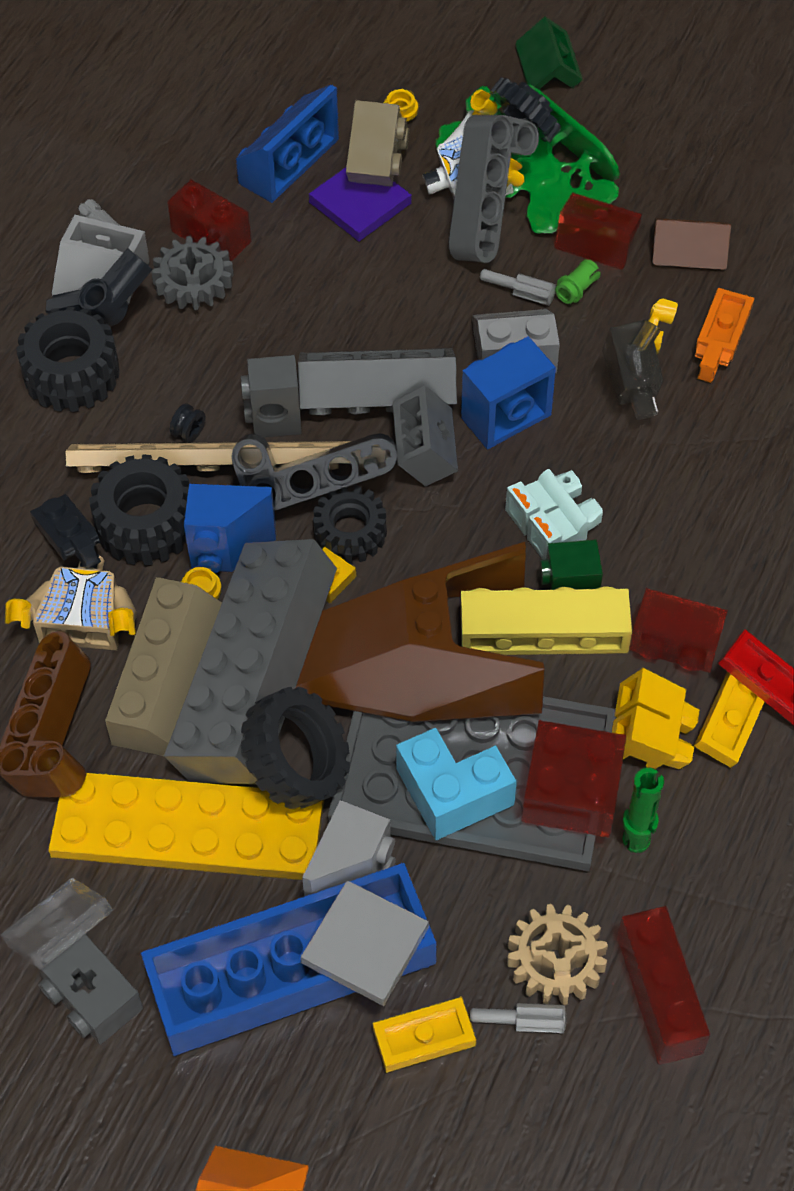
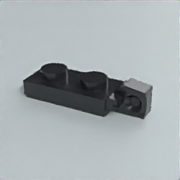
M66 494L58 498H51L40 507L30 511L35 525L63 560L75 555L86 569L101 562L94 547L100 543L96 529Z

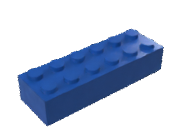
M404 863L350 881L427 920ZM345 883L141 952L173 1056L356 992L301 963L303 952ZM430 926L402 976L436 964L437 943Z

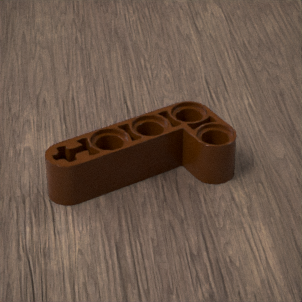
M62 631L52 632L40 641L0 743V776L22 796L67 797L76 793L82 787L86 778L85 768L62 745L90 671L91 661L81 648Z

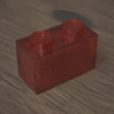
M646 588L633 628L629 650L637 652L648 659H662L679 664L690 671L701 670L711 673L728 610Z

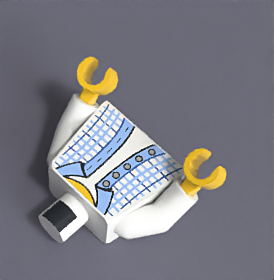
M484 90L474 92L470 100L474 111H469L457 129L444 143L437 147L441 167L422 174L429 194L449 187L453 199H455L465 122L472 115H494L497 112V103L490 99V93ZM510 158L506 195L514 193L513 186L519 187L524 183V175L518 172L522 168V164L513 158Z

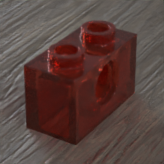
M190 179L167 201L171 230L185 240L188 236H191L193 243H198L202 237H206L208 246L218 242L220 243V251L227 250L229 252L230 261L236 258L251 243L248 211Z

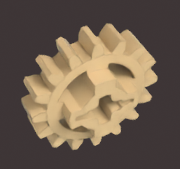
M547 904L546 915L540 916L534 909L530 910V924L518 920L515 929L518 936L509 937L508 949L513 952L508 954L507 963L508 967H518L514 971L513 976L515 984L527 981L526 995L529 997L535 994L537 990L543 992L544 1004L550 1002L552 995H558L561 1004L567 1005L570 993H574L576 997L583 1000L587 991L585 984L596 989L600 981V976L597 973L605 972L607 960L601 956L606 955L607 942L596 941L600 937V926L596 925L588 928L586 926L588 914L585 912L579 915L577 919L572 917L570 905L565 906L562 914H557L552 904ZM544 931V935L540 940L531 941L536 935ZM552 950H558L560 957L564 958H556ZM587 962L583 970L571 978L570 974L574 968L583 967V963Z

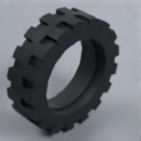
M286 687L255 702L256 705L248 709L246 713L248 719L242 723L241 733L245 734V740L241 741L242 753L247 754L248 761L245 763L249 773L254 772L258 779L255 783L261 791L266 790L270 793L269 798L277 804L284 802L285 807L289 809H295L299 806L300 809L306 808L334 796L337 793L336 790L342 788L345 784L344 774L349 773L350 762L346 761V755L350 754L348 742H344L342 734H345L341 722L337 724L334 719L335 712L329 705L325 707L321 703L322 698L316 693L308 694L307 689L303 687L295 689ZM281 716L292 720L304 732L311 746L314 761L313 774L310 780L300 776L288 764L281 751L278 738Z

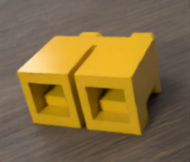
M642 668L620 683L614 715L617 718L613 721L608 754L622 760L628 756L645 761L647 768L656 769L664 764L681 769L691 763L694 747L691 743L679 739V733L686 734L695 728L698 723L700 709L684 701L685 688Z

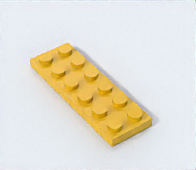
M86 773L85 781L76 793L67 797H59L49 853L51 858L302 880L319 844L324 800L306 808L300 809L299 806L295 809H289L285 807L284 802L275 803L269 798L270 793L266 790L261 791L260 788Z

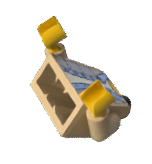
M98 555L101 560L100 563L88 569L80 561L78 568L59 567L54 571L51 580L45 581L26 600L11 599L7 601L5 605V624H9L12 621H21V627L28 629L33 620L39 643L48 634L62 631L79 647L117 650L119 631H129L130 635L136 634L134 622L137 611L126 589L117 586L114 573L102 571L104 559Z

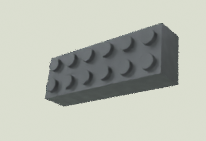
M314 539L244 544L164 757L189 782L256 784L255 782L258 779L254 772L249 773L245 763L248 761L247 754L242 753L241 741L245 740V734L241 733L242 723L248 719L246 716L248 709L256 705L255 702L286 687L295 689L337 567ZM281 716L279 720L278 736L285 719L284 716Z

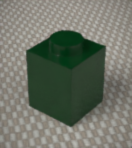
M597 539L548 543L546 560H540L539 562L541 584H548L549 590H555L560 587H570L574 590L600 588L603 572Z

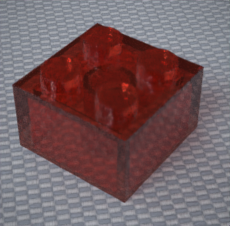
M539 720L525 791L522 822L610 838L627 735Z

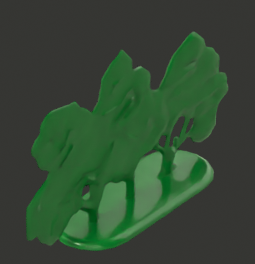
M529 85L550 102L549 107L552 109L550 114L558 120L557 123L561 125V130L550 143L544 142L539 138L538 146L532 154L511 155V158L522 164V168L518 172L524 175V183L519 187L513 186L514 193L505 195V197H513L520 190H526L531 193L527 216L532 231L535 233H553L556 231L565 233L579 232L587 224L601 225L604 221L611 220L608 207L618 197L619 187L613 181L618 179L620 175L613 155L598 138L539 89ZM481 86L478 90L490 93L491 89L487 86ZM472 95L465 100L467 113L474 111L470 104ZM497 104V112L494 115H502L498 111L501 107L499 104ZM462 121L442 125L439 130V138L436 139V147L444 143ZM561 142L579 159L576 162H561L553 156L552 148L555 144ZM562 167H572L569 172L561 171ZM589 167L604 179H592ZM577 169H581L577 173L580 177L583 176L580 186L573 188L570 185L571 175ZM590 181L593 187L587 191L585 190V185Z

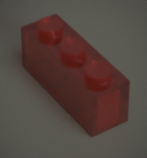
M663 906L622 916L617 938L658 1064L662 1065L704 1054L710 1033L667 907Z

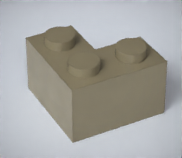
M355 100L346 166L349 182L392 186L394 175L400 176L402 165L401 150H407L409 128H406L407 118L402 117L399 105Z

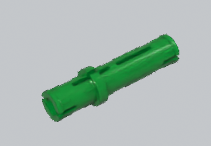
M643 768L636 773L629 809L627 808L624 812L622 820L625 830L622 842L624 846L629 844L628 850L633 853H642L648 849L651 842V833L654 834L659 823L656 811L658 810L660 794L664 786V778L661 774L656 781L658 770L653 768Z

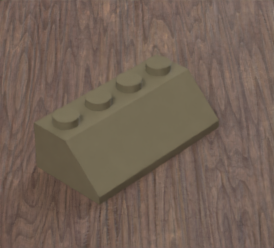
M156 577L105 720L111 745L164 756L222 602L197 585Z

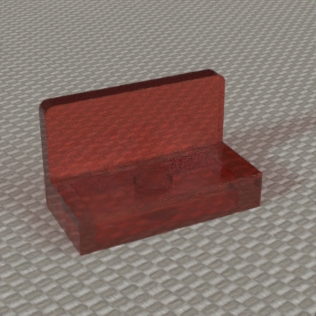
M572 192L560 212L555 248L623 269L627 262L630 242L640 226L642 214Z

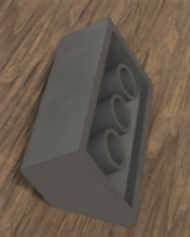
M452 348L306 352L299 355L300 409H308V414L310 415L331 414L332 408L347 407V413L363 414L371 412V407L386 406V412L394 413L393 401L423 386L429 388L447 405L457 404L456 356Z

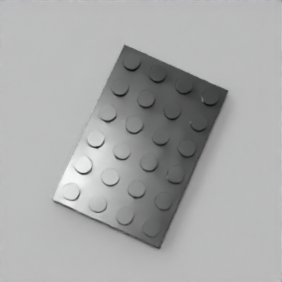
M543 696L541 714L411 722L354 711L346 741L348 742L350 754L346 755V761L350 762L349 773L344 774L345 784L342 788L336 790L337 793L332 797L328 822H330L341 800L390 819L391 835L590 871L609 760L608 750L613 721L616 719L614 716L616 709ZM433 728H437L456 763L493 746H497L517 781L514 806L436 841L396 769V745Z

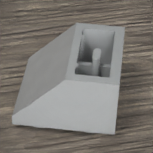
M74 215L60 241L52 296L79 290L89 280L101 279L127 248L148 264L149 255L145 231ZM133 294L127 299L128 304H129V302H130V300H131Z

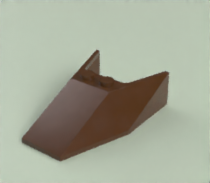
M525 542L401 580L323 610L295 688L303 687L307 689L308 694L316 693L322 698L321 703L327 706L411 722L541 714L543 706L544 662L461 647L455 644L452 639L447 598L461 597V591H472L477 588H486L491 591L524 588Z

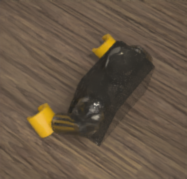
M664 298L659 299L652 306L650 319L611 327L602 349L617 401L621 405L632 403L637 420L647 419L658 414L654 397L657 396L663 384V376L657 353H659L664 332L657 326L659 321L671 324L678 307L676 302Z

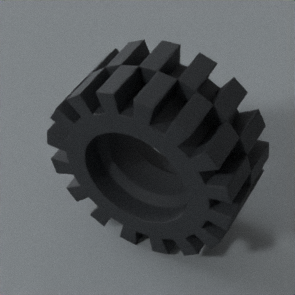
M347 486L341 488L340 494L332 491L328 493V499L322 496L318 500L319 507L315 506L313 511L315 541L321 546V549L326 547L339 557L345 556V561L352 564V557L358 556L360 563L366 561V552L373 557L378 553L377 546L383 547L387 533L386 510L383 508V502L379 497L374 500V492L368 489L363 495L362 487L355 486L354 492H348ZM344 517H357L366 523L364 528L356 532H343L335 527V523Z

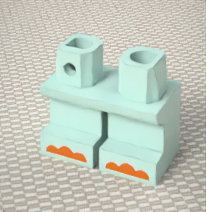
M547 469L533 483L524 486L520 481L507 487L505 510L524 536L527 535V540L542 560H546L548 543L586 540L587 532L602 522L603 510L595 499L590 498L578 505L573 500V498L581 495L582 485L572 470L554 476L551 470Z

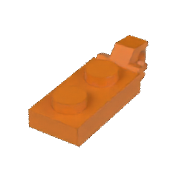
M722 288L717 289L696 344L695 357L702 359L697 379L712 383L719 364L728 367L730 360L732 361L755 298Z

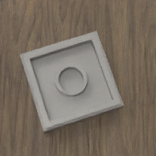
M347 880L303 952L301 963L384 1006L429 928V921Z

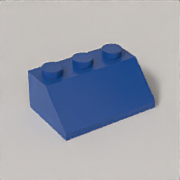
M329 85L304 95L293 106L288 107L272 126L265 128L257 140L249 147L244 148L236 158L239 184L273 203L339 140L337 88Z

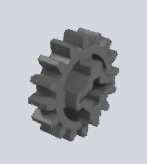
M191 236L186 238L185 244H180L177 240H173V249L169 250L162 247L160 249L161 258L155 257L153 259L154 269L151 273L157 295H164L165 303L167 304L177 300L179 309H183L187 303H192L194 310H198L200 302L203 301L207 305L212 306V297L216 296L223 299L225 297L224 288L232 287L231 277L234 274L232 261L229 259V252L227 250L220 251V243L218 242L208 246L206 237H202L198 243H193Z

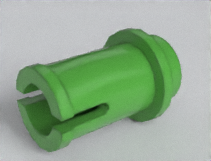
M586 259L568 276L560 277L555 288L558 298L567 304L578 302L583 297V292L600 278V271H596L598 266L593 261Z

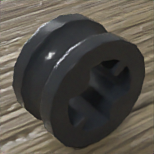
M184 403L172 417L170 434L175 437L182 435V440L192 443L197 439L204 427L205 413L200 409L194 411L190 404Z

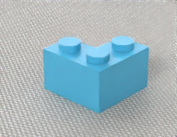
M433 728L396 745V769L435 841L515 805L517 781L497 746H493L456 763L437 728Z

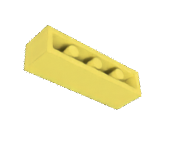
M606 586L597 589L574 590L570 587H560L555 590L517 588L514 590L491 591L486 588H477L472 591H461V647L503 655L616 654L629 652L632 635L629 589H615Z

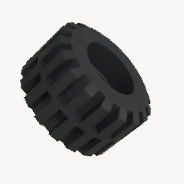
M67 307L64 311H59L58 308L51 309V313L48 315L41 313L36 316L35 323L29 322L24 327L25 333L19 335V346L16 347L21 372L29 395L34 400L38 399L40 405L46 408L53 405L55 411L61 412L64 408H70V412L79 411L78 407L86 406L88 409L95 406V400L103 401L108 397L107 390H114L116 378H119L120 370L114 336L110 326L104 324L103 318L98 314L92 316L91 311L84 308L80 312L76 311L75 307ZM66 357H79L78 359L69 362H57Z
M142 454V459H134L133 455L125 457L126 462L120 464L118 461L110 464L109 472L103 470L98 475L99 483H93L91 488L92 497H89L92 517L101 546L105 551L111 550L112 557L117 560L126 557L127 564L136 565L137 561H143L144 565H153L152 560L160 559L161 562L170 559L169 554L171 552L179 554L183 550L182 542L187 543L184 520L190 483L186 474H182L181 468L175 463L169 466L168 459L163 457L152 460L151 455ZM142 504L160 506L155 512L143 516L126 514L130 509Z

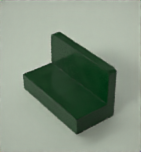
M546 16L516 41L527 84L540 89L553 77H556L571 88H574L583 80L568 32Z

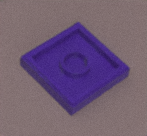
M345 167L310 192L309 203L357 241H361L410 205L411 194L394 181L392 186L349 182Z

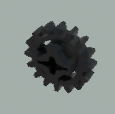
M501 77L490 90V95L494 98V101L501 106L498 111L502 115L534 123L537 127L539 138L544 142L550 143L561 130V125L557 123L558 120L550 114L552 112V109L549 107L550 102L543 95L533 90L527 83L521 81L517 85L515 82L512 83L507 78L503 79Z

